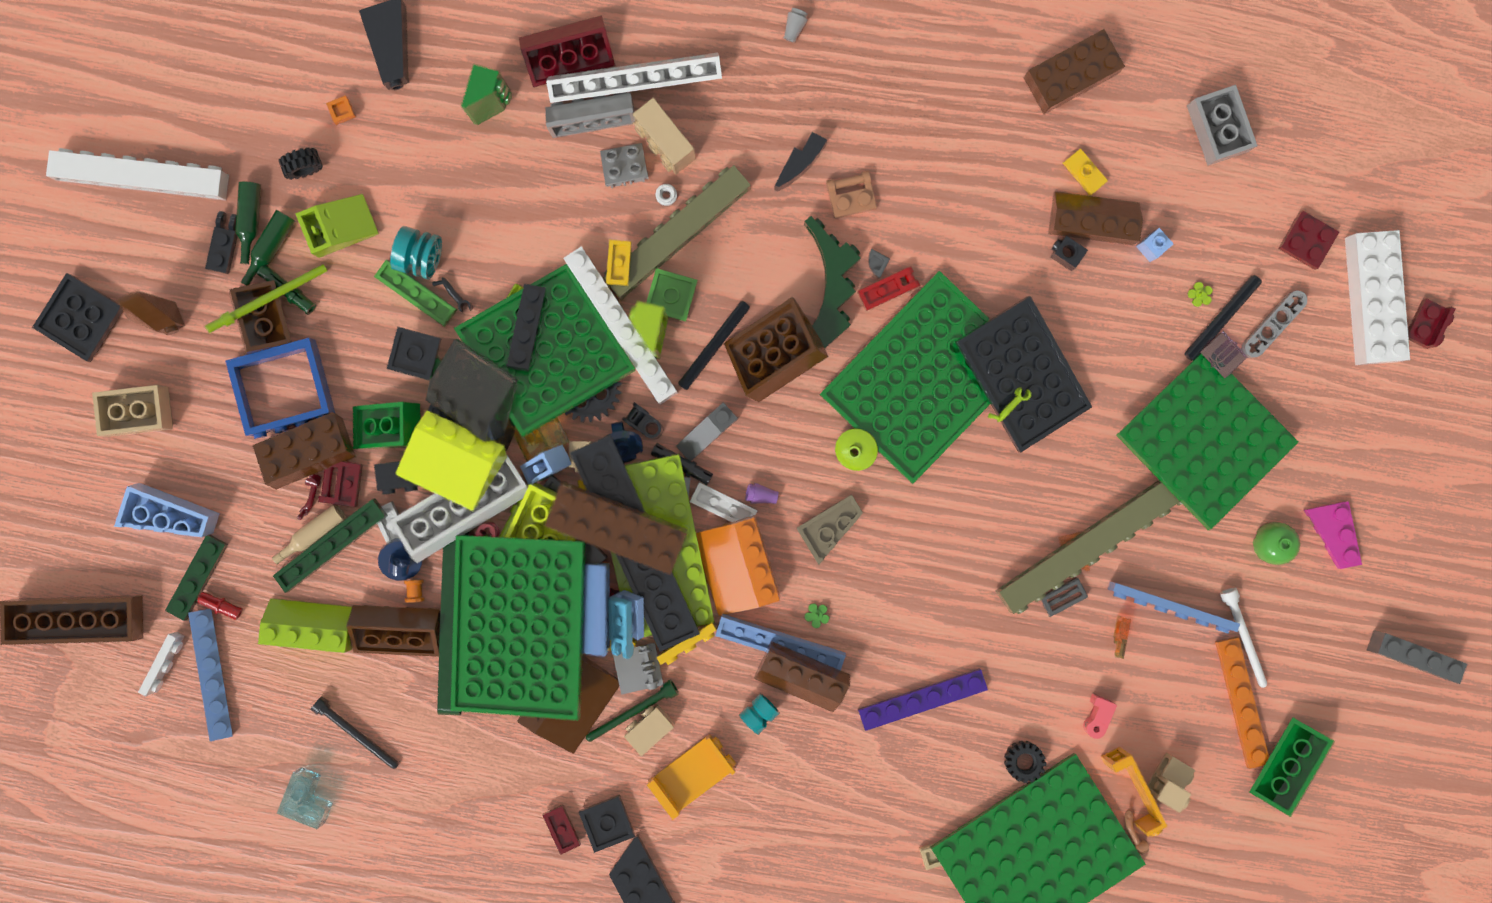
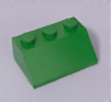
M473 64L461 108L474 124L479 125L505 111L506 104H510L512 92H510L499 71Z

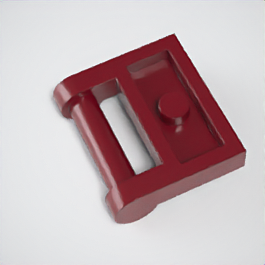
M340 462L325 469L321 496L318 497V502L357 507L363 464ZM336 467L338 468L335 495L330 497L333 470Z

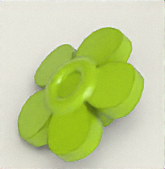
M1197 282L1194 284V289L1188 291V297L1193 299L1192 304L1195 307L1201 306L1202 303L1208 305L1211 303L1212 298L1207 295H1210L1213 290L1210 286L1204 287L1203 283Z

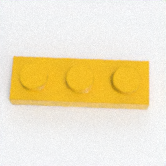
M713 622L706 624L699 629V635L669 647L658 654L656 658L661 665L665 662L667 665L673 663L678 659L677 655L683 651L688 653L697 647L695 643L702 639L706 642L714 637L717 627Z

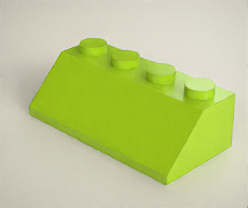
M637 302L636 307L631 308L630 320L650 352L656 359L660 360L669 319L664 307Z
M271 598L260 622L258 644L339 653L351 651L352 645L346 625L352 606Z

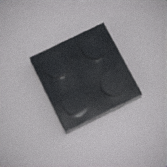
M397 327L386 369L430 381L442 338Z
M620 795L579 810V815L594 853L635 837Z

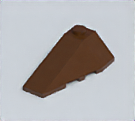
M136 291L117 299L129 321L156 332L172 335L179 332V328L185 326L177 304L174 301L141 291Z

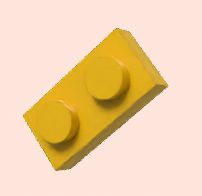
M609 240L607 285L629 286L631 241Z

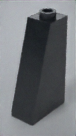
M389 0L359 10L383 85L388 90L403 88V85L409 83L407 10L405 3L402 0Z

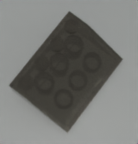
M454 339L429 381L426 401L482 441L488 442L505 435L518 379L461 340Z

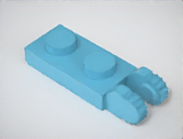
M612 597L608 600L611 651L613 655L618 656L622 653L623 658L630 659L634 651V644L632 643L631 601Z

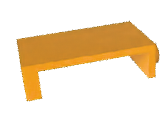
M710 734L648 780L647 787L672 820L680 815V811L728 774L731 773L733 775L736 773V768L734 767L736 765L735 760L730 754L725 755L721 749L723 745L717 737L713 738Z
M1120 746L1102 755L1101 758L1104 764L1115 773L1126 768L1149 813L1134 821L1135 825L1148 837L1161 834L1163 829L1168 826L1132 755Z

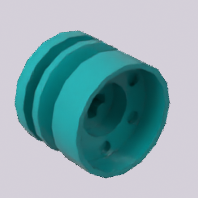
M402 226L397 232L390 256L391 269L403 273H409L412 270L413 275L417 277L422 276V278L430 280L435 274L442 251L441 236L435 234L431 236L428 232L423 233L421 236L418 229Z

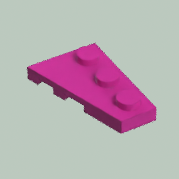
M1349 501L1304 509L1306 516L1311 519L1316 533L1320 535L1325 543V548L1337 569L1362 565Z

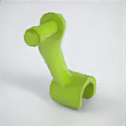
M1017 388L1015 391L1016 397L999 415L989 413L988 417L1001 422L1022 400H1028L1031 397V391L1026 390L1025 395L1022 397V388Z

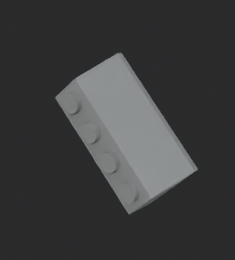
M627 92L616 93L614 96L605 97V95L595 96L593 99L585 101L584 99H574L571 101L572 103L568 104L556 102L552 103L551 107H545L546 127L552 138L626 126L634 122L633 100L631 93Z

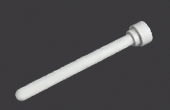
M1230 588L1220 592L1222 601L1229 605L1235 622L1240 624L1238 631L1258 685L1264 688L1267 686V680L1238 605V598H1240L1238 589Z

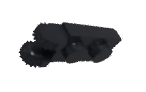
M223 211L218 212L205 269L225 274L230 273L238 237L236 234L237 214L230 216L229 230L224 229L226 213Z

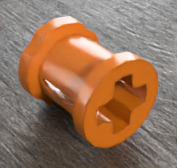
M424 579L404 581L407 591L406 603L425 601V598L422 597V583H424Z

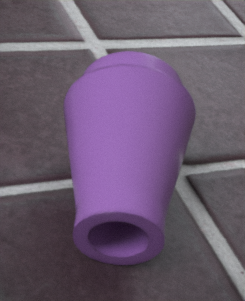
M757 483L748 484L745 500L750 501L751 504H776L778 491L771 490Z

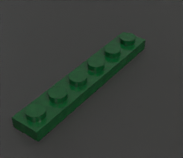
M376 498L371 499L275 573L273 577L285 593L290 592L388 515Z

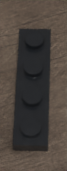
M524 284L506 365L509 369L526 372L530 370L546 287Z

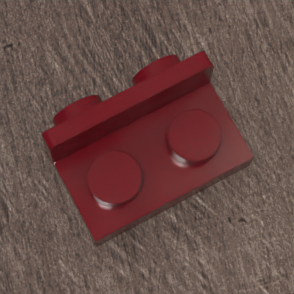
M1427 298L1422 299L1408 328V339L1426 349L1439 346L1444 341V333L1447 327L1454 320L1453 314L1456 308L1452 306L1445 308Z

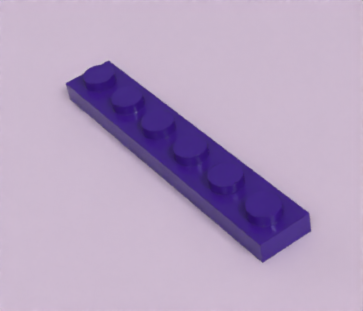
M979 668L859 708L858 712L864 730L867 731L987 691L988 688L982 670Z

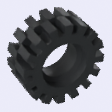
M310 147L300 148L298 151L293 150L292 153H286L285 156H281L278 160L284 177L286 179L289 178V180L299 179L300 177L305 178L307 175L311 176L313 173L319 172L318 170H321L323 167L317 149H310Z
M1019 741L1018 744L1013 743V747H1008V753L1004 755L1006 770L1019 782H1035L1034 779H1039L1041 777L1040 773L1044 774L1045 772L1043 769L1046 766L1044 761L1046 759L1045 755L1035 744L1029 741ZM1029 754L1032 756L1033 764L1029 769L1022 770L1018 767L1017 759L1020 755Z

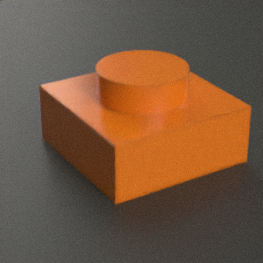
M346 95L326 103L336 125L356 117Z

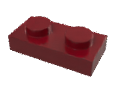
M564 805L543 813L542 816L560 855L581 845Z

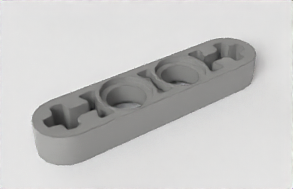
M1298 290L1287 294L1243 342L1241 347L1243 355L1247 358H1255L1262 355L1306 306L1308 300L1306 294ZM1294 297H1298L1299 304L1293 305L1289 309L1287 306H1290L1294 302ZM1278 311L1285 312L1287 316L1285 322L1282 323L1277 320L1276 315ZM1265 326L1272 330L1270 338H1265L1262 335V329ZM1258 340L1262 342L1258 343L1255 347L1256 352L1249 351L1251 349L1249 344H1255Z

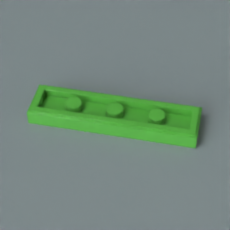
M387 259L374 276L444 327H446L457 311L455 307L407 273L391 269L390 261Z

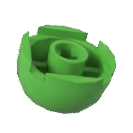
M1271 522L1264 524L1257 530L1258 533L1253 540V547L1255 553L1262 561L1268 564L1281 565L1291 562L1298 555L1301 545L1300 538L1295 529L1289 525Z

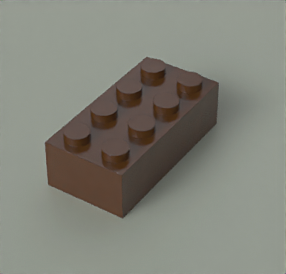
M1105 29L1031 68L1023 78L1043 114H1046L1118 75L1125 65Z
M334 412L252 445L265 485L276 490L330 468L332 465L356 457L344 420Z

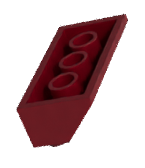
M602 15L519 37L520 49L533 88L547 84L546 80L550 76L616 66Z

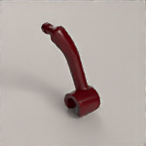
M310 475L305 480V485L311 486L306 504L299 511L298 520H302L303 516H307L313 507L316 491L321 483V476Z

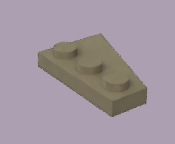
M849 495L796 528L818 565H820L863 512L854 497Z

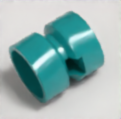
M760 693L752 701V707L747 706L739 716L754 733L759 735L767 727L766 722H772L780 712Z

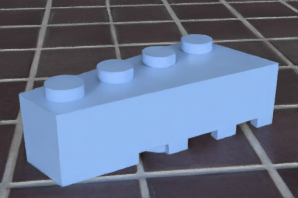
M142 483L127 486L114 527H130L138 530L146 529L154 530L155 532H170L179 535L204 537L214 533L220 513Z

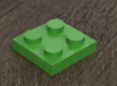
M656 268L646 304L664 307L668 317L686 322L698 280Z

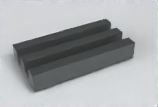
M1076 577L1058 589L1046 593V597L1040 601H1042L1048 616L1052 617L1088 598V595L1079 578ZM1074 585H1077L1076 588H1074V589H1072V590H1070V591L1064 593L1063 595H1061V596H1059V597H1057V598H1055V599H1053V600L1047 602V599H1049V598H1051V597H1053V596L1059 594L1060 592H1062V591H1064V590H1066V589H1068V588H1070V587H1072V586H1074ZM1079 591L1081 592V595L1051 610V606Z

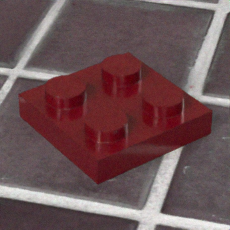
M1302 210L1296 216L1278 249L1310 268L1317 270L1337 238L1339 231Z

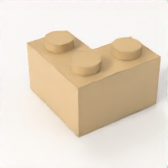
M1166 753L1147 786L1153 797L1181 813L1182 809H1185L1190 802L1189 797L1191 793L1186 791L1185 787L1193 781L1195 770Z

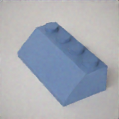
M585 563L582 653L606 656L610 651L608 601L610 598V563Z

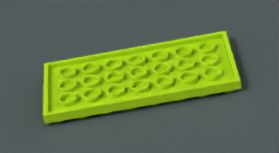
M680 454L625 465L646 513L687 529V535L672 571L696 625L701 626L711 622L715 623ZM611 552L619 592L626 590L633 593L616 554ZM644 618V637L653 636Z

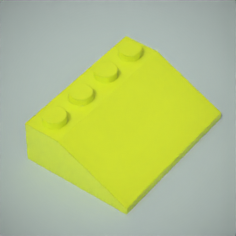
M426 411L412 434L396 475L474 511L507 456L503 445Z
M539 483L529 484L505 537L576 541L577 539L545 527L557 493Z

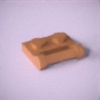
M864 171L861 175L835 181L833 179L826 180L834 219L877 208L869 171ZM860 183L864 184L865 189L836 195L835 189Z

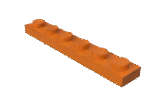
M1239 637L1216 641L1246 767L1252 769L1264 766L1269 759Z

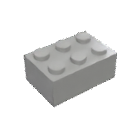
M1236 85L1195 98L1187 105L1208 166L1247 153L1257 147Z

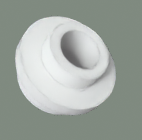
M670 184L659 186L656 190L657 201L664 206L672 205L677 199L676 189ZM664 192L670 193L668 199L662 197Z

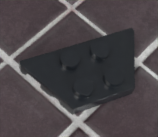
M636 835L609 873L624 903H675L639 835Z

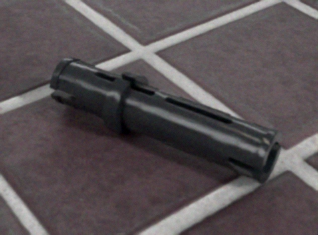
M656 443L650 455L661 458L676 455V453ZM680 456L685 476L689 478L691 476L707 486L713 473L698 466L697 462H691Z

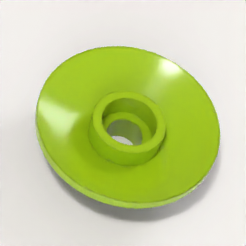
M854 428L843 432L839 436L835 445V453L837 459L844 467L854 471H861L869 468L875 462L878 455V446L876 440L869 432ZM856 448L859 454L854 455L851 450Z

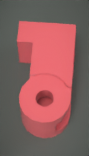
M1092 693L1090 702L1094 707L1090 717L1084 721L1083 728L1090 737L1099 739L1105 735L1117 704Z

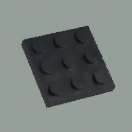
M66 273L32 328L83 360L91 362L123 310L117 302L75 276Z

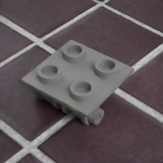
M642 143L600 151L605 185L607 187L611 186V188H614L615 186L622 185V183L626 186L628 181L631 185L633 180L636 183L645 182L646 179H649Z
M655 643L634 647L633 656L630 659L623 658L622 653L618 656L613 655L621 695L644 689L652 690L663 685L659 661L656 658Z

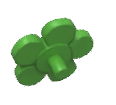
M815 603L809 605L808 609L810 612L805 614V620L807 622L812 621V627L819 628L821 622L823 624L828 623L829 616L824 614L828 610L825 605H820L819 608Z

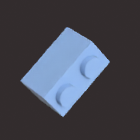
M563 445L539 454L521 465L520 468L528 484H533L549 478L572 463Z

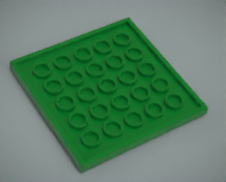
M567 264L530 284L546 287V294L529 372L509 369L506 366L523 289L454 328L522 438L635 371V367Z
M1202 353L1116 434L1207 530H1211L1299 443L1231 372L1224 378ZM1211 354L1210 359L1214 361L1215 356ZM1221 363L1216 364L1218 368L1225 367Z

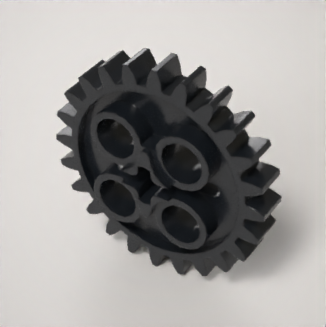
M616 382L607 387L605 399L599 400L594 395L587 399V404L583 408L575 406L565 412V415L568 416L573 413V420L580 416L582 423L585 422L586 417H588L590 423H593L594 416L601 421L602 413L610 416L608 409L616 410L612 404L613 402L620 403L616 395H621L623 392L617 390V387L622 386L623 383Z

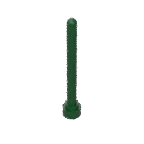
M671 679L663 683L660 691L586 735V740L592 742L663 698H674L679 695L677 687Z

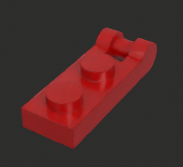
M912 266L859 290L857 293L865 310L873 309L920 287L919 281L915 280L913 275L914 270ZM904 277L906 278V281L908 283L905 286L902 285L900 280Z

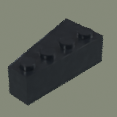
M401 461L374 464L377 491H382V495L396 493L395 489L404 488L405 492L418 490L419 485L396 475Z

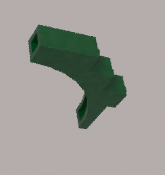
M810 216L805 220L804 226L814 238L821 253L825 269L823 304L812 327L826 349L851 326L848 315L843 310L839 312L837 309L856 292L854 290V283L848 277L844 279L843 275L855 266L861 258L859 250L853 244L849 245L846 242L839 247V241L833 234L828 235L826 233L824 224L818 218L814 219Z

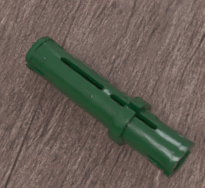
M268 265L261 266L257 272V275L266 282L274 280L276 288L288 283ZM299 288L284 294L290 304H295L307 315L311 314L316 308V304L302 294L303 291Z

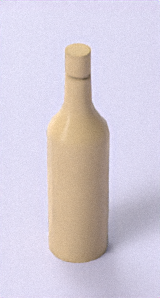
M333 504L292 535L289 545L272 557L273 561L279 564L294 552L305 551L347 519L346 515L340 507Z

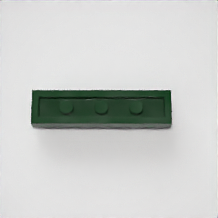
M210 534L205 536L166 607V612L183 621L189 618L188 613L192 612L198 597L203 592L228 546L227 543Z

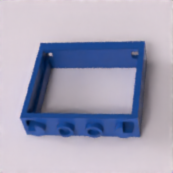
M306 338L225 361L245 436H252L254 439L267 437L268 432L275 431V434L286 432L290 426L295 425L298 427L329 413H335L315 339ZM306 351L321 409L255 426L240 369Z

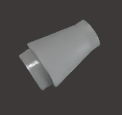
M792 8L791 12H788L784 39L796 42L797 37L808 21L806 19L808 13L797 8Z

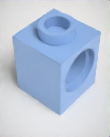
M1158 228L1136 247L1149 262H1152L1173 245V242Z

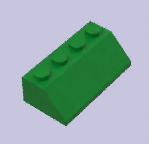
M1292 718L1249 793L1292 817L1335 741Z

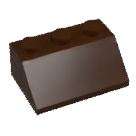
M275 281L229 289L233 310L276 289ZM279 297L236 319L246 355L291 343Z

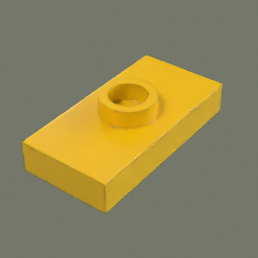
M1081 148L1063 163L1089 196L1108 182Z

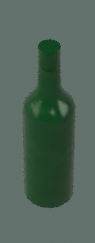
M242 181L238 183L236 234L241 242L240 264L249 265L251 243L258 234L261 185L254 182Z
M275 210L251 251V265L241 280L242 284L250 285L259 268L271 263L295 220Z

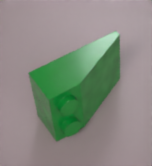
M393 402L353 406V449L407 448L412 434L420 421V404Z

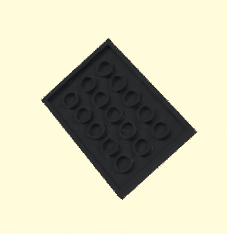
M1031 296L1023 298L955 341L996 415H999L1016 397L1015 391L1017 388H1022V397L1025 395L1026 390L1031 391V397L1028 400H1022L1001 421L1016 450L1020 453L1092 408L1091 403Z

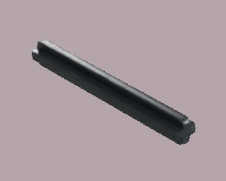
M1253 275L1247 280L1187 349L1184 355L1189 360L1193 361L1201 354L1261 285L1262 280L1258 276Z
M740 301L680 379L678 384L684 390L689 389L748 312L750 306L746 302Z

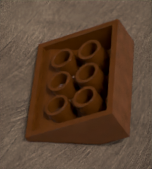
M793 297L724 343L745 395L757 402L767 398L828 358L821 339Z
M582 655L580 719L569 720L520 716L517 722L534 734L574 754L619 688V681L612 674Z

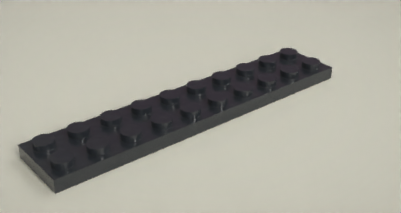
M611 434L570 452L586 490L646 513ZM616 554L633 594L643 597L644 618L659 651L700 634L673 571L670 575Z

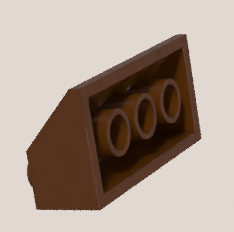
M1054 191L1048 234L1133 246L1140 242L1143 218L1140 203Z
M368 605L352 606L346 626L354 653L439 657V609Z
M770 641L754 676L755 680L830 712H834L841 705L850 687V674L773 641Z

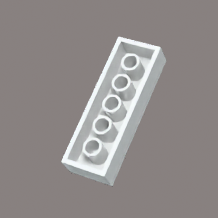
M1400 231L1356 233L1346 237L1345 247L1355 365L1394 363L1410 360Z
M507 456L474 511L434 493L391 519L390 523L410 556L418 563L456 540L457 535L466 534L523 499L527 486Z

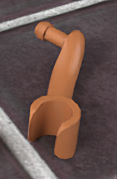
M1128 810L1125 813L1126 828L1139 854H1145L1149 851V845L1145 839L1139 840L1133 826V813Z

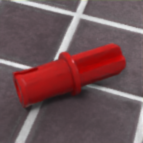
M202 592L198 597L199 604L214 610L215 614L221 613L235 621L238 620L243 611V608L227 602L225 598L220 599L206 592Z

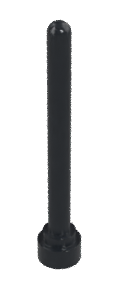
M323 696L311 707L310 710L316 715H325L390 768L396 769L399 764L394 758L334 712L328 704L329 701Z

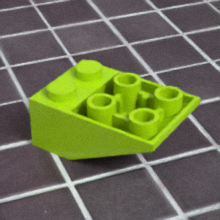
M363 194L315 205L296 213L311 254L318 258L379 234Z

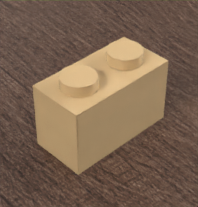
M656 705L654 708L652 706L648 707L642 713L643 718L639 722L634 720L625 728L627 732L624 738L640 756L644 755L674 728L675 723L659 705Z

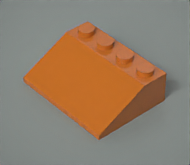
M755 515L696 533L703 567L719 616L758 608L780 601L778 587Z

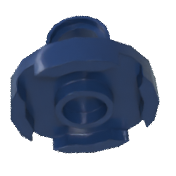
M622 421L612 423L611 435L623 462L627 463L637 458L636 454L643 452L641 437L634 432L625 431Z
M400 538L392 539L391 542L383 545L378 555V566L381 572L388 578L396 581L408 580L414 577L422 565V561L416 563L410 556Z

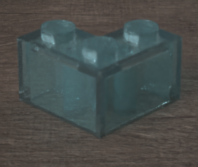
M302 767L294 771L277 814L315 829H319L325 824L333 803L313 795L321 775Z

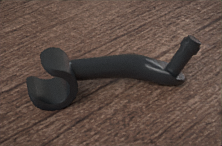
M442 277V280L432 282L434 287L441 284L444 285L447 292L458 303L459 311L463 313L464 304L469 305L470 311L473 310V305L469 301L463 300L444 277Z

